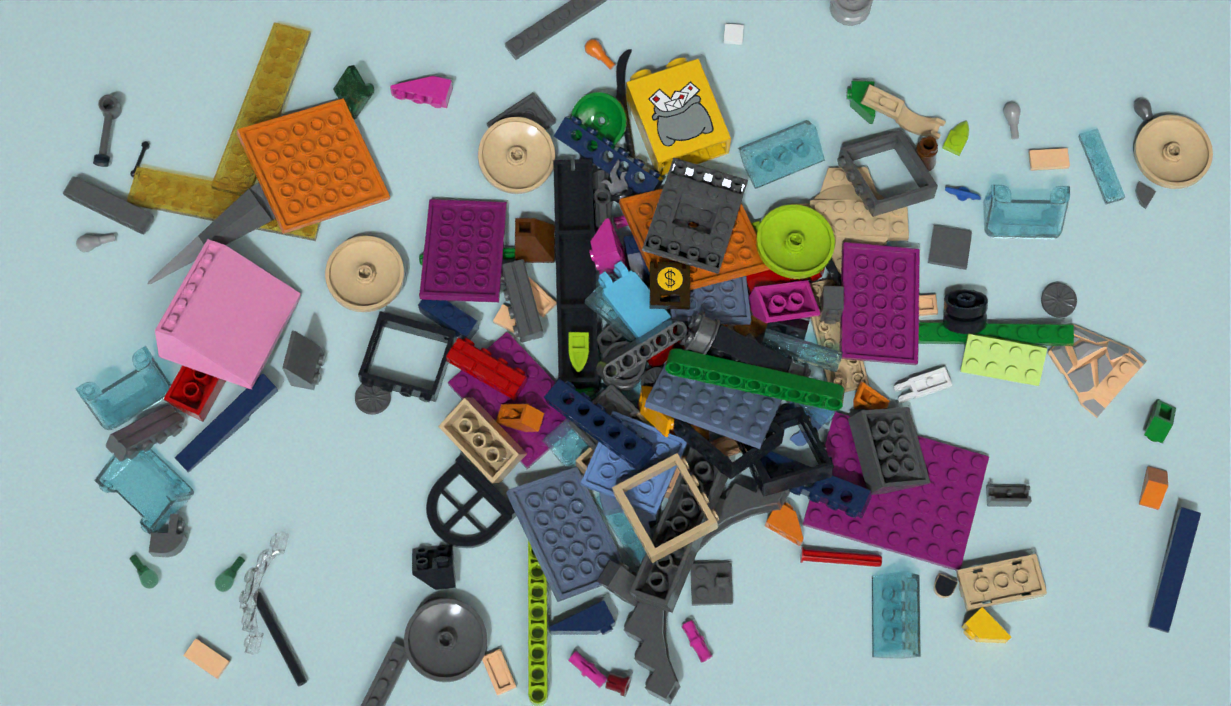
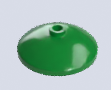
M594 92L585 95L576 103L571 116L575 115L580 118L582 124L586 127L591 126L598 131L597 134L601 137L606 136L614 142L613 145H616L621 140L626 130L627 117L624 107L614 96L607 93ZM601 117H603V118L605 119V123H604V124H601V123H600V118H601ZM577 130L575 133L578 140L582 137L580 130ZM593 140L591 142V148L593 150H596L598 145L597 142Z

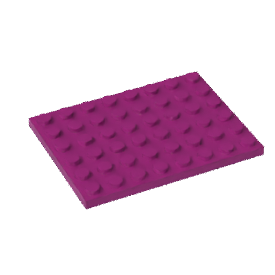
M834 412L825 443L827 454L829 457H832V463L835 466L832 469V475L867 489L848 418L851 416ZM917 436L929 476V484L872 495L863 518H852L846 515L845 511L840 509L835 511L828 508L825 503L820 501L815 503L809 500L802 525L955 571L960 570L989 456ZM827 488L823 493L829 495L833 492V489ZM844 496L842 501L849 502L852 497Z

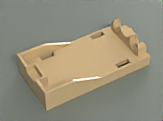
M1036 554L956 571L959 591L964 600L966 611L1034 599L1047 594ZM1021 562V564L1012 566V563ZM973 570H982V572H977L973 574ZM1029 592V594H1030V595L1022 596V593ZM988 600H990V603H988V604H982V603H981V602H983V601H988Z

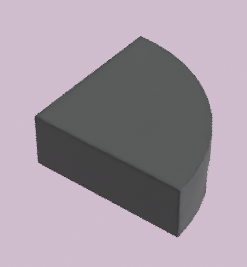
M1139 182L1136 187V195L1139 204L1146 209L1156 191Z

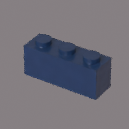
M422 299L418 304L421 314L443 328L456 331V337L462 340L465 338L471 340L479 329L477 320L446 300Z

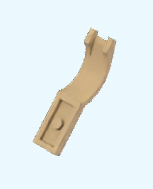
M872 85L867 87L861 104L894 119L900 127L917 135L931 136L939 139L941 136L937 133L939 127L944 126L946 121L937 117L928 118L913 113L906 107L903 100Z

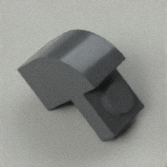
M170 514L168 533L151 532L149 553L153 557H173L185 548L188 539L185 535L180 534L184 531L185 523L179 514Z

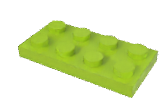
M975 333L967 334L960 372L1039 386L1047 346Z

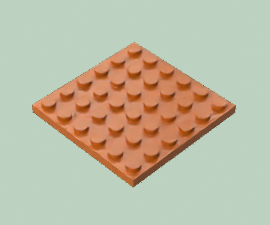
M344 98L237 129L238 138L283 234L390 199L387 188Z
M663 189L619 200L621 210L649 272L650 262H654V268H658V262H677L642 251ZM742 203L719 274L690 265V290L770 270L758 254L756 233ZM688 223L690 227H698L696 223Z

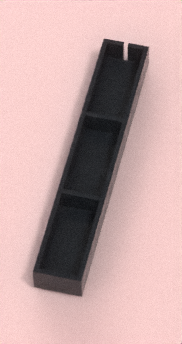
M575 159V171H571V160H553L558 376L564 383L568 381L575 387H578V389L586 387L599 388V375L596 371L598 365L595 262L592 261L589 252L592 249L590 241L594 237L592 159ZM569 332H589L588 359L580 372H577L573 367L569 357Z

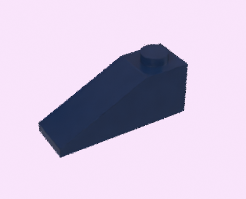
M633 235L623 237V246L629 271L636 272L649 288L650 272Z
M603 600L550 626L549 632L551 635H597L599 633L605 635L613 630L612 627L615 626V621Z

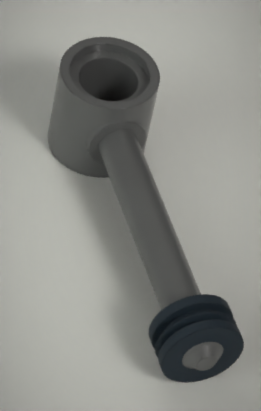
M104 95L98 102V106L104 116L99 154L94 155L93 164L100 167L109 166L110 157L106 156L111 123L122 112L119 102L113 95ZM109 105H114L113 108L106 109Z

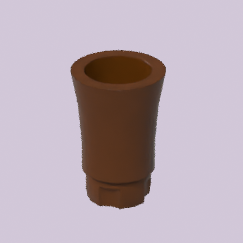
M928 136L918 142L915 151L927 170L931 171L936 165L938 144L934 137Z

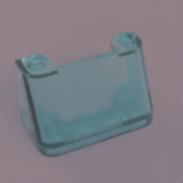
M991 184L983 201L985 233L991 238H1058L1063 231L1070 200V186H1056L1050 193V200L1011 199V191L1007 186Z
M146 346L136 351L132 357L136 370L105 389L100 390L94 382H86L75 388L96 420L106 430L116 429L163 400L171 386Z
M152 449L147 452L141 451L134 459L130 460L128 458L121 462L113 454L94 480L103 492H117L142 516L140 520L141 529L149 534L151 532L156 533L170 520V514H176L194 495V490Z

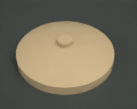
M1165 115L1151 120L1142 128L1135 141L1134 156L1138 168L1151 182L1164 188L1182 189L1194 185L1204 177L1212 163L1213 149L1207 133L1197 123L1182 116Z
M509 117L494 123L484 133L478 148V163L486 180L498 190L510 194H524L539 188L550 176L553 169V160H555V148L546 130L538 123L522 117Z
M358 236L343 242L332 252L326 264L325 279L329 292L340 305L356 312H372L387 306L397 297L404 282V266L397 250L385 240L373 236Z

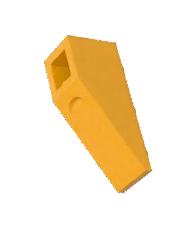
M641 386L638 402L640 414L663 436L668 437L669 429H673L674 418L646 408L645 403L653 387Z

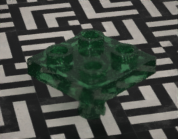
M355 65L347 67L333 90L338 99L344 98L353 119H356L373 95L374 86L371 83L365 84Z

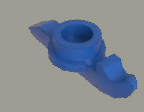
M945 187L946 192L956 195L960 201H965L968 198L971 200H981V196L970 192L966 187L958 189Z

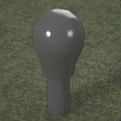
M1146 99L1137 100L1134 104V110L1137 115L1146 123L1153 120L1150 102Z

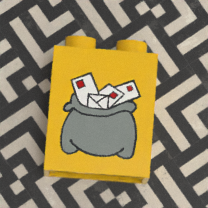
M677 58L669 62L665 70L653 74L649 69L641 70L634 73L630 77V81L626 82L627 102L653 168L661 173L660 176L668 174L673 158L699 164L729 154L731 137L699 59L688 62L686 58Z

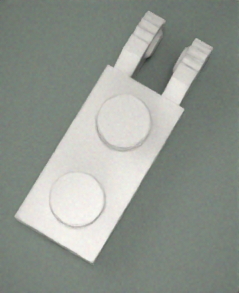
M943 367L910 378L908 381L897 384L893 388L898 392L910 387L911 393L901 395L898 398L899 403H903L913 398L917 399L950 388L952 383L946 368Z

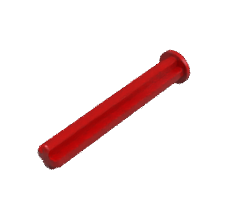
M801 547L800 563L812 561L880 567L882 565V556L810 550Z

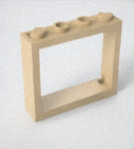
M678 453L612 487L615 498L652 563L718 528V515L714 509H709L707 505L709 500L704 492L700 493L697 488L699 483L694 474L690 476L687 470L689 469L687 461L684 457L681 459ZM677 466L707 521L655 548L624 492Z

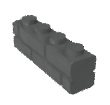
M521 259L512 263L502 264L501 283H505L506 289L503 290L505 301H510L511 307L508 308L510 319H514L516 323L513 326L515 338L519 337L520 342L523 343L544 337L524 260Z
M167 405L110 434L106 448L111 453H114V456L120 462L128 458L132 460L139 452L149 451L154 444H162L171 435L173 437L177 436L182 431L181 427L184 423V418L179 413H176V410L171 405Z

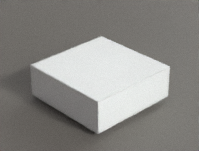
M725 24L723 43L742 45L744 25Z

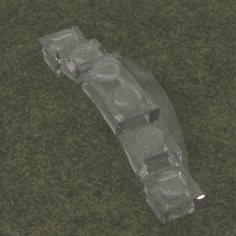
M275 533L270 541V547L272 548L262 551L258 556L257 565L250 568L245 574V589L242 590L239 596L240 608L243 609L244 613L241 621L243 625L242 630L250 632L244 641L245 653H259L264 633L259 632L257 625L256 602L258 590L264 573L272 560L277 555L285 553L289 533Z

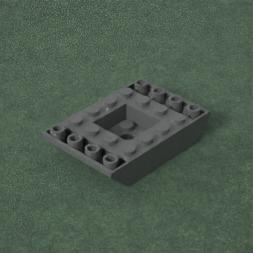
M673 158L642 251L719 274L748 180ZM688 223H696L698 227H690Z

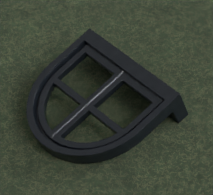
M460 454L455 459L456 463L434 484L429 492L426 513L432 530L442 541L458 548H475L495 538L517 515L510 501ZM459 475L477 491L463 507L444 491ZM441 494L459 510L443 526L437 515V503ZM482 498L501 514L486 531L468 514ZM465 516L481 534L473 537H460L448 531Z

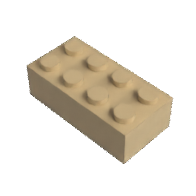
M464 398L438 426L491 483L502 482L527 455L474 398Z

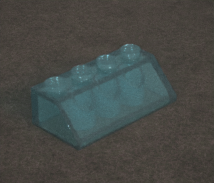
M809 120L738 148L743 166L755 189L825 161L816 126Z
M901 571L872 576V657L899 659L921 657L920 575Z

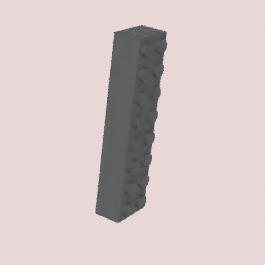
M690 447L685 459L689 465L687 470L690 476L694 474L699 483L697 488L700 493L704 492L709 500L707 504L709 509L715 510L728 477L720 473L713 464L706 461L700 453ZM679 473L651 540L655 548L707 521L681 473ZM704 536L654 563L651 562L646 553L630 590L632 597L641 603L673 613Z

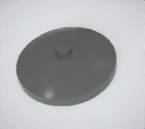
M447 598L433 600L421 606L410 618L404 634L405 652L413 668L427 679L444 683L458 681L470 675L484 658L487 648L486 628L479 614L468 604Z

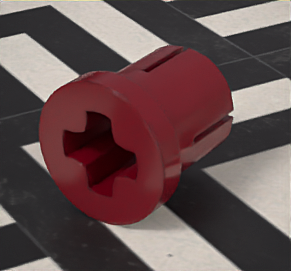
M610 673L607 678L609 682H606L605 688L618 692L621 696L625 697L630 687L631 677Z

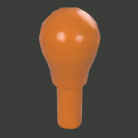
M591 39L585 43L584 47L588 55L601 60L610 70L615 66V63L606 55L599 41Z

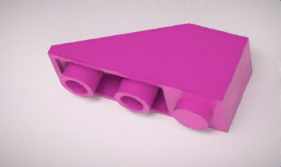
M430 76L391 85L390 89L392 96L399 100L408 99L417 104L426 103L435 108H447L453 86L452 80Z

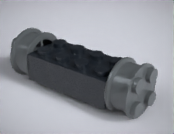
M700 311L696 317L692 316L687 324L689 329L679 343L682 345V350H689L804 377H809L811 373L807 363L801 364L795 361L792 355L785 357L720 325L718 318L713 320L705 316L704 311Z

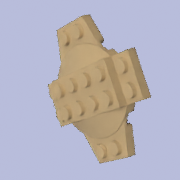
M857 167L877 201L885 199L877 193L867 167ZM828 168L820 194L813 200H810V203L791 204L809 207L820 213L828 221L835 237L832 260L840 275L842 243L885 246L888 241H908L907 207L872 217L869 210L865 209L860 196L856 194L852 183L847 180L846 173L842 168Z

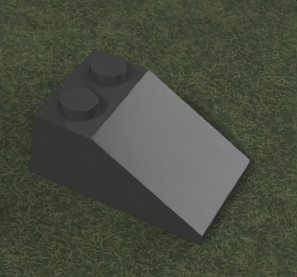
M292 330L282 369L291 386L314 390L315 385H318L320 382L321 374L319 369L320 366L324 365L325 354H323L320 346L297 331Z

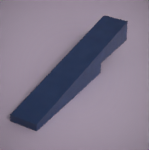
M262 373L257 378L252 390L246 388L175 459L189 473L249 421L248 417L278 392L276 386Z
M1183 507L1177 510L1148 624L1150 628L1166 633L1170 631L1199 524L1200 512Z

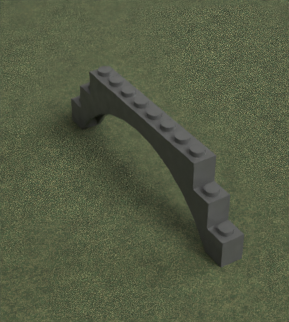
M735 483L732 488L728 489L725 500L719 499L715 508L719 518L717 521L718 528L704 535L699 550L714 536L735 523L755 515L781 510L790 491L786 490L763 497L758 485L755 493ZM638 601L632 616L628 617L625 621L624 631L629 637L642 643L635 651V661L638 665L653 672L646 679L645 689L649 694L671 705L681 686L669 656L667 644L668 611Z

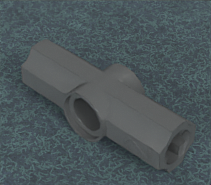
M597 170V172L592 173L595 228L597 229L600 228L607 218L612 223L610 190L607 184L601 183L605 179L610 181L609 173L604 170ZM604 198L606 201L600 202L598 199Z

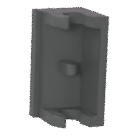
M986 486L987 506L1028 507L1032 502L1031 496H1029L1030 486Z

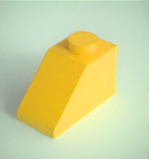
M983 607L962 626L966 637L970 640L974 639L975 642L1006 643L1011 638Z

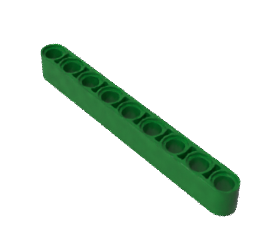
M672 349L668 353L665 370L673 376L831 411H837L843 407L845 389L836 383L682 349Z

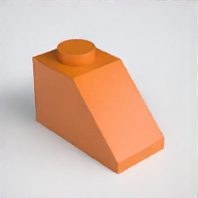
M501 404L496 422L499 425L524 432H539L544 413L528 404Z
M784 503L781 510L772 511L765 527L800 546L804 538L793 507L788 503Z

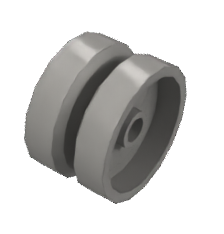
M831 0L830 12L834 19L843 25H858L867 19L873 0Z

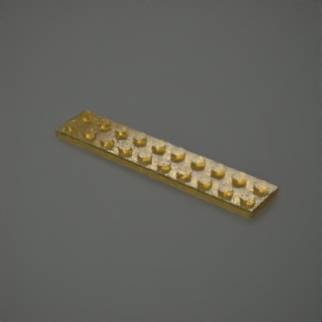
M274 22L211 184L212 189L241 196L254 186L257 177L238 138L237 129L280 117L310 39V31Z
M137 167L127 202L139 207L214 221L250 188ZM275 219L256 230L316 241L321 222L283 234Z

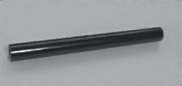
M261 592L254 594L252 599L297 686L307 683V680Z

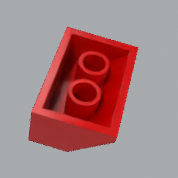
M182 365L164 400L185 414L204 422L226 380Z

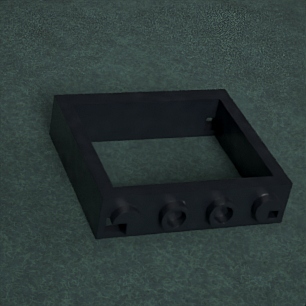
M380 311L358 373L359 381L367 387L377 386L386 392L395 391L405 397L414 396L424 402H436L448 366L446 356L457 339L456 331ZM385 327L447 343L432 391L369 374Z
M802 406L776 413L773 421L782 429L798 425L819 465L770 479L759 459L749 466V469L763 497L831 478L832 469L835 467L832 463V457L828 456L825 443L820 441L816 427L813 428L810 416L805 413ZM736 441L742 455L754 448L753 446Z
M675 418L673 429L678 437L687 442L692 449L700 453L706 461L713 464L720 473L726 475L730 480L780 446L785 431L772 421L761 448L754 447L732 462L691 427L693 424Z

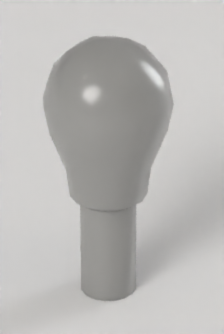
M1014 102L1008 103L1004 107L1003 113L1008 121V125H1010L1011 138L1018 139V124L1021 110L1019 105Z
M114 234L100 237L83 235L77 239L76 246L82 252H89L101 244L115 241Z

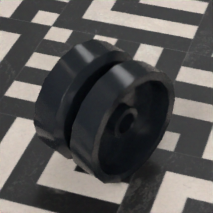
M967 289L955 290L946 294L944 297V327L949 331L960 334H974L984 330L987 325V296L981 292Z

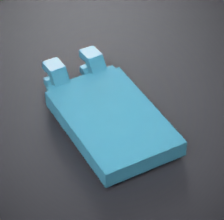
M622 261L614 265L613 271L619 277L615 282H612V279L606 272L599 275L598 282L603 287V297L636 339L671 319V316L665 309H649L650 290L636 272H632V270L628 272L627 267Z

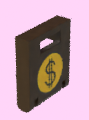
M650 262L649 309L690 310V265L685 264V268H682L681 262H658V268H654V262ZM660 296H680L679 302H660Z

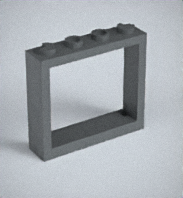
M902 130L840 148L837 158L838 165L846 173L847 180L852 183L856 194L860 196L865 209L869 210L872 217L935 197L938 185ZM895 149L919 188L877 201L853 161Z

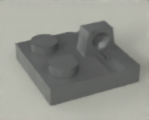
M731 563L692 564L690 569L692 606L733 605Z

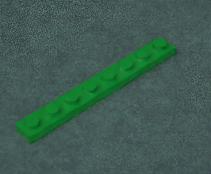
M919 323L918 344H966L967 334L949 331L944 327L943 323ZM987 324L984 330L975 333L1041 346L1074 345V325Z

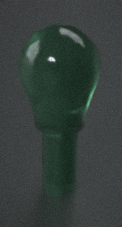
M136 554L132 555L129 560L137 569L141 585L147 589L154 588L159 581L158 575L146 565H143Z
M239 556L230 568H227L216 577L215 587L218 591L226 592L232 588L237 571L245 562L242 557Z

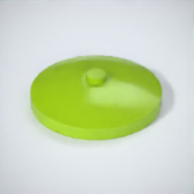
M784 205L772 210L763 218L756 234V247L761 260L770 270L783 277L803 279L818 274L827 266L834 252L835 237L828 221L817 211L802 205Z

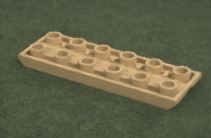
M832 279L809 283L819 310L823 287L835 286ZM820 316L810 317L826 381L843 386L845 393L856 391L860 382H864L869 386L863 361L839 359L840 321L835 324H826L824 321H820Z

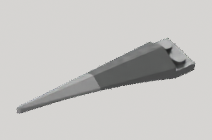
M258 182L242 194L149 280L147 284H152L194 262L207 239L227 245L275 220L276 218L260 183Z

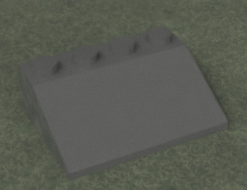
M909 407L861 410L848 418L867 489L871 491V495L885 494L930 483Z

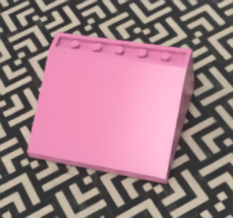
M207 239L155 329L158 355L163 359L252 390L301 295L298 291L228 246Z

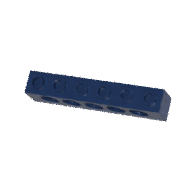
M566 116L554 134L555 138L586 159H592V163L609 174L617 160H619L620 164L616 171L619 180L621 173L624 172L622 164L624 161L627 162L629 169L625 174V181L628 187L638 194L659 189L664 181L660 176V172L644 166L645 162L637 157L634 159L629 156V151L613 145L614 142L610 138L598 135V131L595 128L583 125L582 120L577 116ZM577 130H580L582 133L580 140L575 136ZM593 140L596 141L598 145L596 150H593L591 148V142ZM608 151H611L613 154L612 161L607 159L606 154ZM639 172H642L645 176L643 182L638 180Z
M559 379L544 396L548 405L640 472L655 454L652 442L645 437L642 439L636 435L637 432L632 427L623 426L621 424L622 421L614 414L608 415L602 405L599 403L593 404L591 398L584 392L578 393L575 391L576 388L568 381L564 383ZM568 399H574L572 403L566 404ZM589 410L586 415H581L582 411ZM599 421H605L602 426H596ZM620 432L618 437H611L613 433ZM629 444H636L634 448L627 449V446Z
M772 451L760 459L770 478L810 467ZM771 466L777 467L775 472L767 471ZM833 475L831 478L814 482L812 487L803 485L789 489L795 495L800 496L802 494L807 496L812 502L819 503L820 501L825 503L832 510L837 511L840 509L845 511V514L852 518H863L872 498L870 490ZM827 488L833 489V492L829 495L823 493ZM844 496L852 497L849 502H843L842 498Z

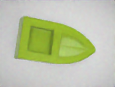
M967 120L957 124L950 131L942 149L960 156L969 137Z
M589 332L568 333V353L571 363L577 372L583 369L588 359Z

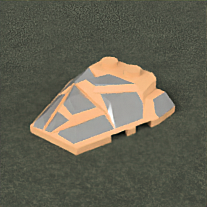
M1074 325L1073 346H1053L1048 351V355L1059 372L1064 374L1069 382L1068 386L1070 389H1073L1079 397L1078 401L1081 406L1096 418L1147 362L1132 348L1077 325Z

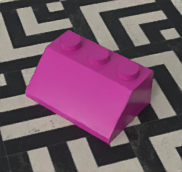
M607 218L590 241L592 249L589 252L600 274L606 272L612 279V282H615L619 279L613 271L615 264L622 261L627 267L628 272L630 271L623 245L610 219Z
M808 280L754 287L749 296V305L753 316L765 323L814 317L821 314Z

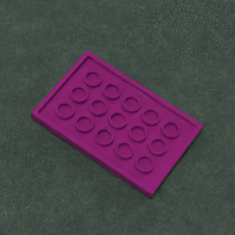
M429 199L419 293L420 299L499 303L507 202Z
M849 242L842 243L841 287H844V309L840 318L839 359L905 365L918 364L920 249Z
M506 332L489 346L487 350L492 353L491 356L495 359L500 357L509 363V367L513 369L516 367L520 368L526 373L527 383L515 401L462 370L448 382V385L462 400L464 398H474L495 421L497 420L501 404H528L544 413L539 432H524L500 425L527 453L520 463L528 469L570 433L572 429L568 426L570 420L548 405L544 398L555 382L516 340ZM568 399L566 401V404H570L573 401L571 399Z

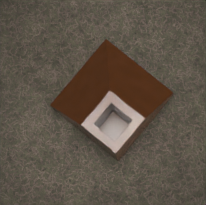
M515 218V261L523 259L524 263H554L555 225L536 218Z

